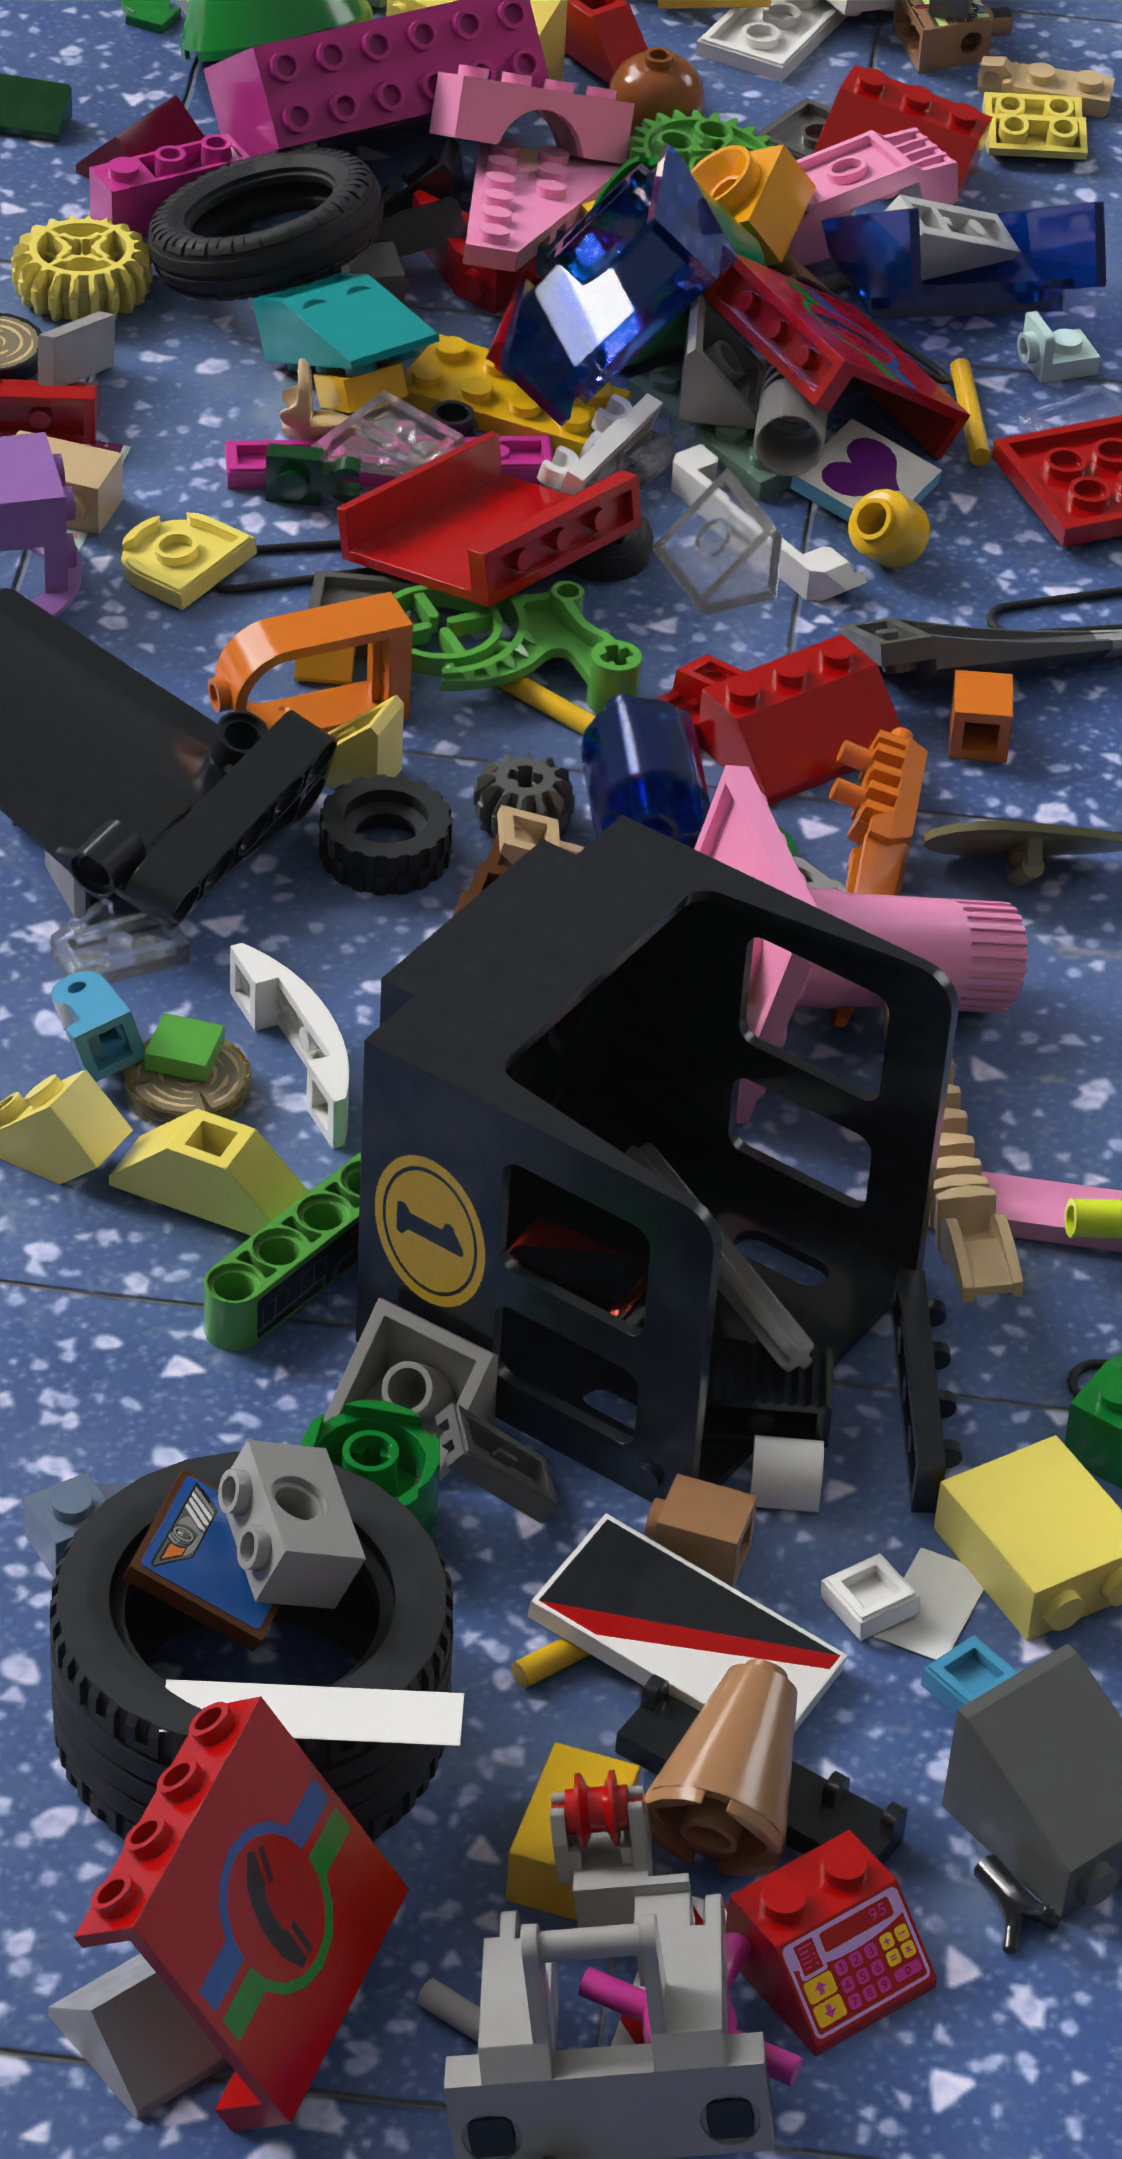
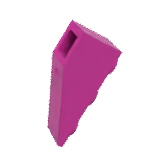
M228 133L223 135L212 134L205 136L199 141L178 146H162L154 152L133 157H117L109 163L89 167L90 216L93 220L99 221L111 218L113 225L127 224L130 232L141 233L142 238L148 237L149 225L154 213L163 201L174 194L176 190L194 181L199 176H204L206 173L215 171L224 165L230 166V163L243 161L250 156Z

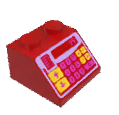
M850 1829L729 1896L726 1932L739 1933L745 1936L752 1944V1951L740 1973L815 2057L936 1987L937 1977L897 1879Z

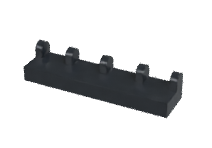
M898 1269L891 1311V1324L911 1513H936L940 1482L944 1480L946 1468L955 1467L962 1461L960 1443L953 1439H943L941 1418H948L956 1412V1398L951 1391L938 1390L936 1370L946 1368L951 1362L950 1348L944 1342L932 1341L931 1327L944 1323L946 1311L942 1301L928 1299L925 1270Z
M654 1674L644 1686L640 1707L617 1732L615 1752L658 1775L700 1711L669 1695V1681ZM792 1761L785 1845L804 1855L850 1829L884 1865L903 1841L908 1810L894 1801L888 1805L886 1810H883L850 1792V1778L844 1774L834 1771L827 1780Z

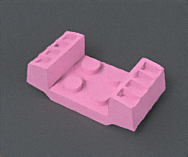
M916 127L887 135H881L871 130L796 160L815 184L816 189L788 248V252L802 265L830 258L822 221L846 217L854 211V208L874 200H887L900 194L949 205L955 204L958 201V163L947 156L946 152L941 151L927 136L921 134Z

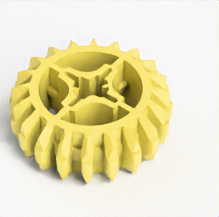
M69 215L68 219L64 221H57L53 218L49 219L47 226L34 225L32 226L31 233L20 235L19 244L14 246V256L11 258L12 283L15 285V294L21 297L22 305L29 308L34 307L36 315L51 314L53 321L56 322L63 318L75 321L98 311L115 314V320L118 313H133L134 306L145 302V294L150 292V283L153 281V266L149 254V244L143 242L141 233L130 232L127 224L113 225L111 218L99 221L93 220L90 215L85 219H75Z

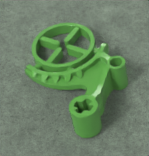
M556 582L552 585L550 591L539 594H513L490 607L423 585L408 587L393 594L404 612L413 609L422 622L413 624L412 647L430 643L432 633L438 631L439 613L435 607H446L466 612L448 617L446 627L440 629L439 647L443 653H431L412 648L411 671L423 675L441 676L440 691H468L504 685L530 674L546 660L558 657L569 660L588 684L586 702L588 707L594 712L608 717H622L631 714L637 708L642 653L634 644L615 640L608 632L598 629L583 616L584 588L576 582ZM503 622L506 623L514 634L512 642L501 640ZM487 630L491 632V635L485 642L470 650H465L457 639L459 636Z

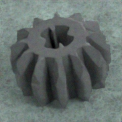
M530 752L525 758H515L510 754H505L502 763L487 762L484 773L477 777V785L474 786L473 805L476 806V817L479 820L480 830L493 832L494 838H496L498 833L497 813L501 805L557 819L559 822V834L562 837L564 828L567 824L571 823V814H574L575 795L573 794V785L569 780V770L555 767L553 758L536 760L532 758Z

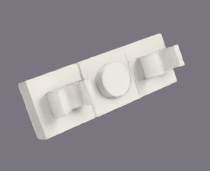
M647 393L632 407L627 399L613 394L609 399L606 410L601 407L597 409L591 424L595 431L584 444L580 453V459L574 451L560 445L556 449L552 462L547 459L542 462L537 479L551 489H557L560 492L574 495L618 472L648 442L663 402Z

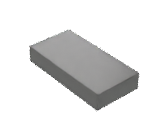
M98 311L39 334V385L67 386L114 367L115 314Z

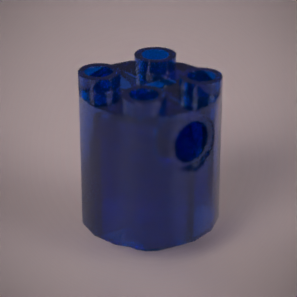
M629 694L612 697L605 704L604 711L597 714L585 729L580 747L596 837L620 816L624 815L694 849L711 804L692 716L689 712L663 700L635 698Z

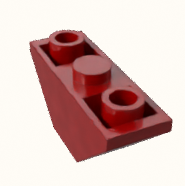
M568 0L565 53L609 85L611 78L623 61L648 49L630 4L625 0Z

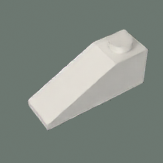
M900 194L861 237L872 255L871 262L879 273L888 278H900L916 282L1012 260L1021 252L997 214Z

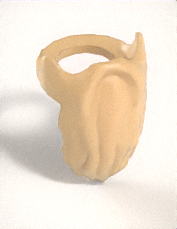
M300 358L298 361V384L285 389L282 393V399L289 408L282 409L279 413L280 419L283 421L282 433L296 440L357 439L378 431L390 422L391 418L390 415L369 410H360L353 413L336 410H313L311 365L305 358Z

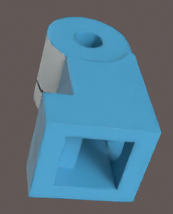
M93 971L77 972L63 978L52 988L50 993L67 1040L72 1045L81 1071L86 1069L95 1082L144 1059L146 1050L132 1012L102 975Z

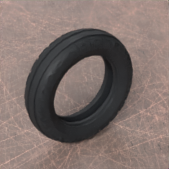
M297 148L296 150L287 149L282 150V152L274 151L270 154L256 155V158H245L243 161L230 163V166L224 165L215 171L206 173L204 176H199L194 181L176 190L174 194L163 201L154 213L149 225V254L161 279L166 285L181 295L205 301H233L236 299L245 300L249 299V297L257 298L286 288L303 285V283L313 282L315 279L322 278L338 270L341 266H345L351 260L358 257L359 254L370 246L380 230L383 221V196L373 172L362 160L350 153L328 148ZM312 210L295 220L270 229L246 235L219 237L262 218L293 211Z

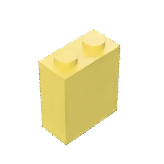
M1057 1435L940 1482L933 1529L980 1583L985 1592L1026 1641L1052 1630H1064L1072 1626L1080 1618L1111 1605H1122V1510Z

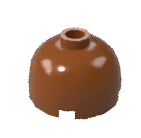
M649 48L645 52H640L621 63L610 80L609 89L617 90L616 101L635 104L630 136H633L635 126L642 127L643 119L647 118L655 121L656 115L659 112L672 119L674 110H679L686 117H691L694 109L698 110L703 116L705 108L704 89L698 71L686 59L667 48Z

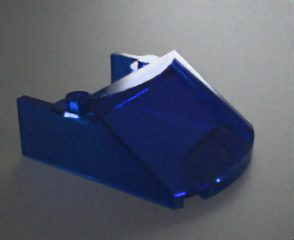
M667 143L661 147L658 165L650 171L642 163L635 168L561 239L547 255L555 264L536 286L527 278L520 285L499 367L560 426H563L571 418L575 399L579 397L586 404L738 260L736 253L685 160L672 146Z
M1102 201L997 213L1021 251L1015 259L923 281L921 276L918 208L836 217L822 221L828 251L872 320L1063 311L1065 290L1105 287L1107 282L1105 214Z

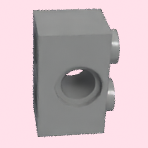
M247 1440L231 1469L226 1470L221 1478L218 1489V1501L222 1512L227 1516L237 1546L238 1563L245 1570L255 1602L335 1609L366 1558L327 1449Z

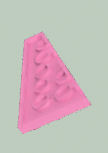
M501 138L499 144L480 142L463 264L516 272L537 255L540 243L549 245L556 240L557 229L567 231L580 220L581 204L597 199L609 179L624 164L570 156L567 150L555 146H544L540 148V151L520 148L519 143L505 138Z

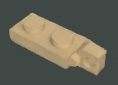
M983 56L978 74L977 91L1082 97V115L1104 118L1105 116L1107 117L1115 78L1103 76L1093 70L1076 72L1056 69L1047 63L1019 64L1017 61L1011 62L1006 56Z

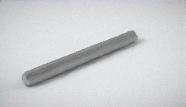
M647 1142L639 1148L631 1145L626 1150L625 1154L677 1189L697 1199L653 1144ZM719 1226L722 1248L718 1289L781 1369L790 1372L797 1366L803 1369L807 1368L812 1362L809 1354L814 1348V1343Z

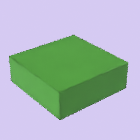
M164 1013L144 1053V1070L206 1083L225 1043V1025Z

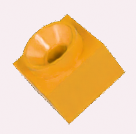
M782 144L748 151L743 146L731 145L718 149L702 159L689 172V175L747 231L758 239L763 251L765 266L782 263L816 189L815 184L787 147Z

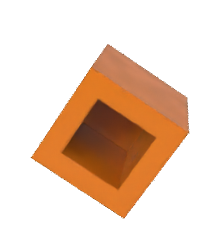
M955 670L949 713V758L1007 763L1013 722V674Z

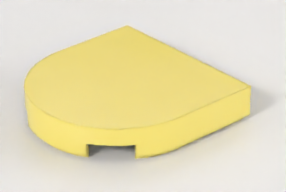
M186 512L187 519L164 522L160 521V515L155 516L135 526L124 537L121 553L123 574L126 580L138 590L183 611L257 554L255 537L199 513Z

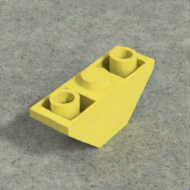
M195 1109L139 1136L109 1175V1186L253 1236L309 1192L257 1129L200 1109Z

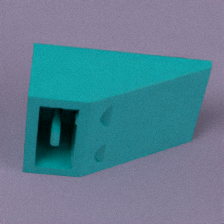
M339 272L316 279L310 283H303V285L286 288L252 299L265 361L286 363L288 370H298L299 359L305 358L311 367L315 366L317 373H328L345 369L347 376L362 375L377 370V361L389 358L391 362L414 359L421 356V347L440 342L439 333L369 274Z

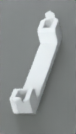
M704 444L696 445L675 454L671 491L805 600L821 602L867 583L864 572L860 570L854 573L850 562L833 548L822 546L802 554L716 485L718 457L708 450Z

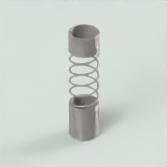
M765 358L753 448L758 461L767 470L779 476L794 477L805 474L818 464L823 455L828 412L811 404ZM780 418L789 423H808L811 428L802 431L786 430L777 425L773 420Z

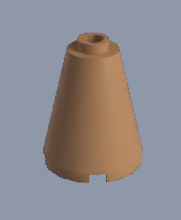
M751 1659L746 1664L731 1666L645 1793L652 1842L674 1857L692 1864L696 1852L719 1859L717 1872L730 1876L756 1877L773 1872L777 1867L780 1856L785 1850L798 1695L795 1685L787 1679V1673L780 1666L762 1659Z

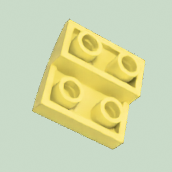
M984 92L982 113L993 117L985 141L988 155L1087 160L1086 117L1082 115V97Z

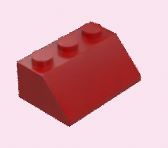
M854 65L839 88L813 153L871 130L881 135H887L916 127L921 134L927 136L941 151L946 152L947 156L958 163L959 199L978 167L993 117L979 112L978 109L970 104L955 103L934 95L925 87L908 85L887 77L878 69Z
M840 634L702 688L697 744L723 768L726 765L749 767L761 793L766 796L769 806L855 771L856 769L836 761L839 750L845 740L869 749L880 729L891 733L894 729L901 727L877 663L843 634Z

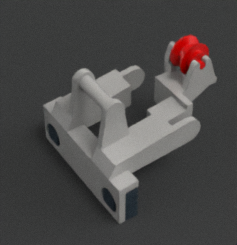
M609 1770L603 1786L588 1787L581 1773H575L573 1789H565V1792L551 1793L550 1822L558 1884L573 1883V1897L578 1928L540 1931L538 1923L521 1925L518 1910L503 1911L500 1916L499 1937L484 1938L478 2054L446 2056L444 2094L455 2159H542L545 2156H555L557 2159H664L775 2150V2121L769 2073L767 2070V2057L765 2055L764 2033L727 2034V1932L722 1894L706 1895L705 1911H703L704 1925H695L689 1873L653 1876L652 1832L643 1785L630 1787L627 1784L618 1785L615 1770ZM636 1956L640 1986H645L652 2043L556 2050L559 2005L557 1962Z

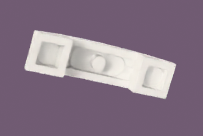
M244 943L230 946V994L255 1031L279 1025L307 1067V1111L332 1149L345 1146L348 1131L349 1063L344 1040L335 1020L315 992L290 969L265 953Z

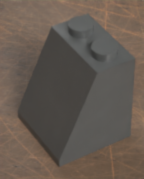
M1068 1643L957 1709L942 1806L988 1851L997 1856L1006 1868L1043 1904L1054 1906L1055 1914L1060 1916L1061 1920L1085 1904L1088 1906L1098 1905L1122 1881V1717L1078 1652Z

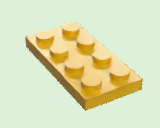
M439 334L440 342L430 344L421 353V356L404 372L409 396L392 401L394 405L430 416L432 407L439 402L446 400L461 401L473 408L474 418L478 423L476 428L479 431L486 433L492 431L499 433V436H550L553 453L561 445L574 451L580 459V453L584 444L595 431L591 424L597 409L601 407L606 410L609 399L613 394L622 396L631 403V391L611 386L603 380H591L571 374L553 365H543L533 385L523 379L513 380L501 374L494 367V363L486 359L489 351L488 348L468 343L460 337Z

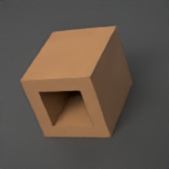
M677 1473L666 1500L657 1497L654 1499L648 1514L644 1536L654 1540V1542L734 1588L753 1542L758 1496Z

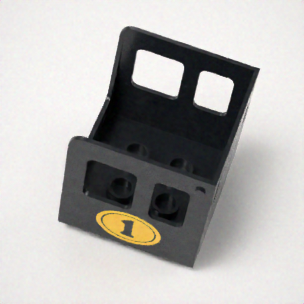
M624 815L620 816L577 855L542 839L381 978L380 1027L364 1040L356 1342H359L378 1298H383L498 1355L495 1417L651 1503H653L656 1497L666 1500L677 1473L722 1486L752 1454L754 1442L702 1439L712 1340L717 1337L720 1339L735 1338L741 1341L746 1339L750 1344H753L759 1339L718 1289L722 1248L719 1226L735 1246L744 1240H759L819 1270L826 1276V1281L819 1285H802L743 1255L812 1340L814 1345L818 1349L828 1346L833 1350L834 1368L892 1307L898 1269L922 1270L959 1011L958 995L951 980L933 963ZM754 938H762L876 993L885 1001L889 1009V1022L879 1094L867 1092L760 1039L750 1030L746 1021ZM740 1079H748L864 1138L871 1149L866 1201L856 1200L746 1144L739 1137L735 1127ZM647 1142L653 1144L697 1199L677 1189L625 1154L626 1150L631 1145L639 1148ZM514 1245L621 1253L648 1265L649 1270L624 1300L617 1304L511 1256L509 1251ZM607 1390L637 1405L635 1430L592 1408L583 1398L592 1391Z

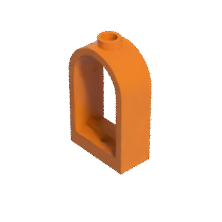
M391 591L259 620L237 633L221 652L216 664L215 677L208 680V694L211 705L216 713L225 711L250 712L261 718L266 723L268 730L286 712L293 710L325 732H329L389 698L398 695L404 703V719L410 718L413 624ZM368 644L367 680L270 702L254 703L247 701L255 683L267 671L281 663Z

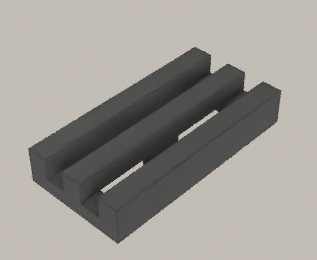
M453 1402L435 1416L437 1426L446 1431L440 1436L442 1447L450 1451L445 1456L447 1468L541 1524L559 1511L548 1461L545 1457Z

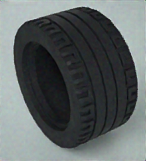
M241 1451L186 1459L140 1477L104 1501L89 1516V1519L74 1533L75 1537L68 1542L64 1550V1558L59 1561L55 1570L56 1578L52 1581V1599L50 1600V1657L54 1738L56 1746L59 1748L61 1766L66 1769V1777L70 1784L77 1788L78 1796L82 1803L90 1807L93 1815L105 1822L108 1828L124 1840L129 1831L140 1821L157 1791L159 1777L171 1766L189 1734L191 1721L202 1710L169 1691L165 1687L166 1681L158 1676L145 1662L171 1639L204 1624L124 1580L122 1577L182 1468L219 1488L223 1474L226 1470L231 1469ZM332 1464L366 1559L335 1609L281 1604L274 1619L293 1622L314 1629L337 1642L354 1657L358 1664L329 1687L450 1693L454 1633L453 1591L451 1590L452 1581L450 1575L445 1570L443 1554L437 1549V1543L432 1536L424 1530L420 1520L408 1508L376 1483ZM159 1729H163L167 1732H159ZM294 1738L372 1841L381 1836L384 1831L397 1824L402 1816L411 1811L416 1803V1798L425 1793L429 1787V1780L435 1777L438 1769V1760L442 1757L445 1750V1745Z

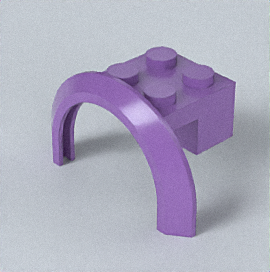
M46 432L0 437V551L30 549L44 559L45 591L31 601L57 617L72 603L82 581L81 556L75 545L74 536L72 533H67L66 521L75 520L76 518L73 490L71 486H65V469L61 453L52 454Z

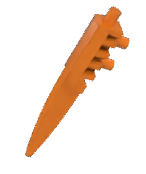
M898 727L891 733L880 729L869 749L845 740L837 755V762L861 771L858 782L861 783L860 786L838 777L829 794L830 800L853 809L851 820L854 822L848 830L847 839L861 845L853 848L849 854L846 869L848 870L845 885L848 893L900 895L928 754L926 749L913 740V733L907 728ZM839 1006L832 1009V1024L837 1027L847 1025L856 1007Z

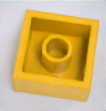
M380 360L376 362L377 370L355 376H347L345 369L314 374L319 406L321 408L353 413L407 397L409 395L403 364Z

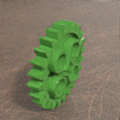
M693 109L691 117H686L679 110H674L672 119L659 112L656 115L655 121L645 118L643 119L642 127L635 126L633 136L630 137L626 159L630 161L637 156L649 158L660 155L677 162L689 174L702 159L723 147L740 145L748 151H754L773 146H769L770 136H754L756 127L748 126L743 129L737 127V118L723 122L720 121V116L716 112H713L710 118H703L698 110Z

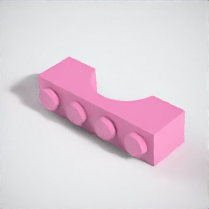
M460 64L458 75L438 72L429 130L430 134L499 144L507 128L518 117L530 111H535L549 125L556 147L567 150L570 156L620 164L626 163L635 104L616 101L617 90L587 86L586 95L574 94L575 83L545 79L543 89L531 87L533 76L502 72L501 81L488 80L489 69Z

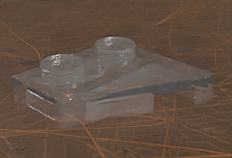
M384 390L311 445V447L324 448V462H334L340 457L352 456L362 460L361 472L399 477L464 445V436Z
M103 898L90 907L83 918L69 922L51 935V955L64 978L77 972L93 971L102 975L108 983L190 963V943L179 925L175 929L169 930L123 898H120L113 904L111 901Z

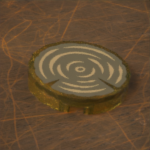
M151 1039L143 1043L145 1050ZM226 1039L206 1083L144 1070V1059L124 1069L125 1100L135 1115L147 1123L149 1116L154 1120L162 1121V1125L195 1109L232 1120L237 1116V1109L243 1103L246 1106L251 1097L250 1062L239 1047Z

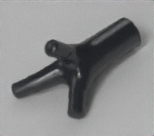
M988 1855L977 1863L974 1868L975 1877L995 1899L1002 1912L1005 1926L1002 1950L1005 1953L1015 1954L1017 1952L1024 1920L1033 1919L1053 1930L1059 1926L1061 1917L1055 1914L1054 1906L1043 1904L1036 1900L1018 1882L997 1856Z

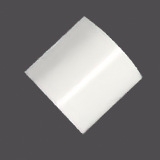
M755 1435L752 1452L750 1494L758 1496L757 1507L819 1512L824 1441Z

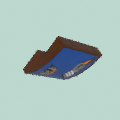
M182 1468L122 1578L254 1652L263 1640L281 1604L255 1602L245 1570L238 1563L237 1546L227 1516L219 1506V1488Z

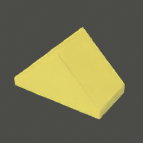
M398 695L327 732L336 738L338 743L325 786L335 789L342 784H349L353 782V779L360 777L370 778L374 777V775L396 777L402 770L404 703Z

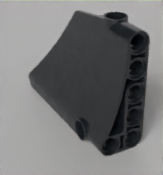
M0 589V810L67 869L77 883L87 892L99 897H107L114 892L169 930L175 929L242 863L277 835L301 820L310 811L325 786L338 740L293 710L286 712L269 730L261 718L245 711L229 712L221 717L217 724L14 589Z

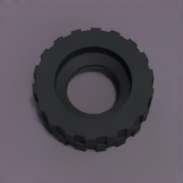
M374 775V777L370 778L360 777L353 779V782L346 785L342 784L335 788V792L332 795L328 794L324 800L323 808L320 809L319 857L320 860H323V868L327 873H331L335 877L334 880L338 883L346 884L352 887V890L361 893L366 891L380 896L396 893L397 895H403L415 889H424L428 887L430 882L433 880L437 881L442 877L444 868L448 869L450 864L453 821L450 805L443 801V795L437 790L433 791L428 788L427 784L421 781L408 780V777L404 776L387 777L386 775ZM374 827H393L410 832L415 837L401 842L381 843L364 839L356 835V833Z

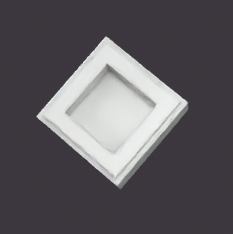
M880 1553L821 1580V1598L860 1641L919 1614L920 1596Z

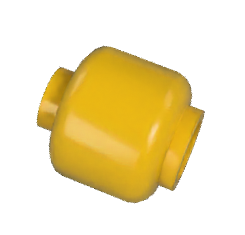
M879 489L863 496L854 506L849 517L848 534L852 545L861 555L887 568H901L916 561L924 552L930 539V522L927 513L917 502L894 490Z

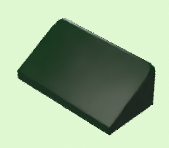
M0 73V133L53 142L59 141L72 118L71 86L65 83Z

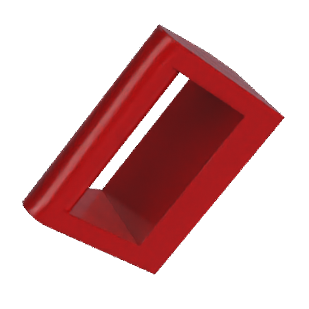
M0 379V437L16 435L19 430L31 433L46 432L48 437L79 444H95L100 405V382H74L67 386L39 385L38 380Z

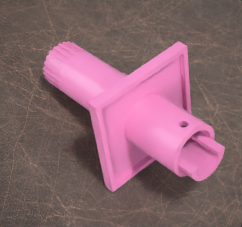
M725 766L694 848L695 850L933 963L948 976L954 985L959 999L960 1012L1002 1013L1008 1011V1007H1012L1015 1004L1014 1000L1019 998L1021 994L1020 989L1025 982L1024 975L1027 973L1026 961L1028 960L1026 928L1022 924L1023 919L1021 914H1017L1018 910L1015 906H1011L1012 904L1002 901L845 893L839 889L808 888L806 878L799 871L787 846L786 837L780 832L768 807L767 798L761 793L750 768L747 766ZM754 938L746 1021L750 1030L760 1039L782 1049L787 1037V1025L795 1007L834 1009L839 1006L884 1008V1000L876 993L762 938ZM740 1079L735 1123L748 1124L757 1100L763 1097L766 1088L748 1079Z

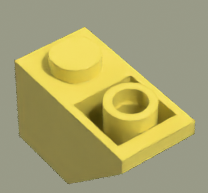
M86 1069L62 1081L56 1074L51 1075L36 1085L25 1098L19 1092H15L0 1102V1159L59 1185L98 1168L133 1131Z

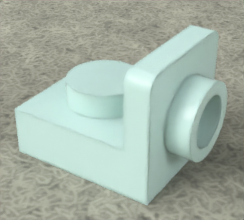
M1037 311L1025 314L1024 329L1017 339V350L1022 363L1028 365L1040 383L1098 375L1100 355L1081 329H1059L1052 332Z

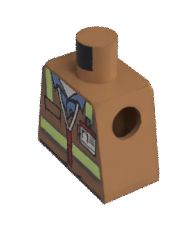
M895 0L892 28L918 73L982 62L983 56H989L991 37L1010 35L1012 31V14L1008 6L987 8L983 0H973L968 17L963 22L930 16L928 12L929 0Z

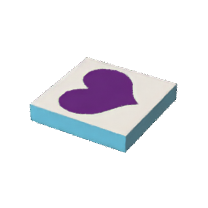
M851 419L824 445V452L818 464L807 473L792 478L790 488L849 522L854 506L863 496L874 490L891 489L919 504L939 484L942 470L856 420Z

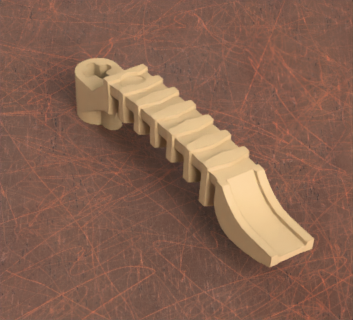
M884 1001V1037L886 1040L889 1009ZM952 1057L929 1227L930 1229H935V1246L937 1252H941L943 1265L951 1264L963 1303L974 1302V1296L1011 1293L1012 1298L1022 1297L1023 1278L1010 1225L1004 1213H996L995 1189L989 1188L988 1178L982 1176L981 1161L974 1158L975 1142L973 1136L967 1135L968 1116L966 1111L961 1110L960 1087L954 1085L955 1064Z

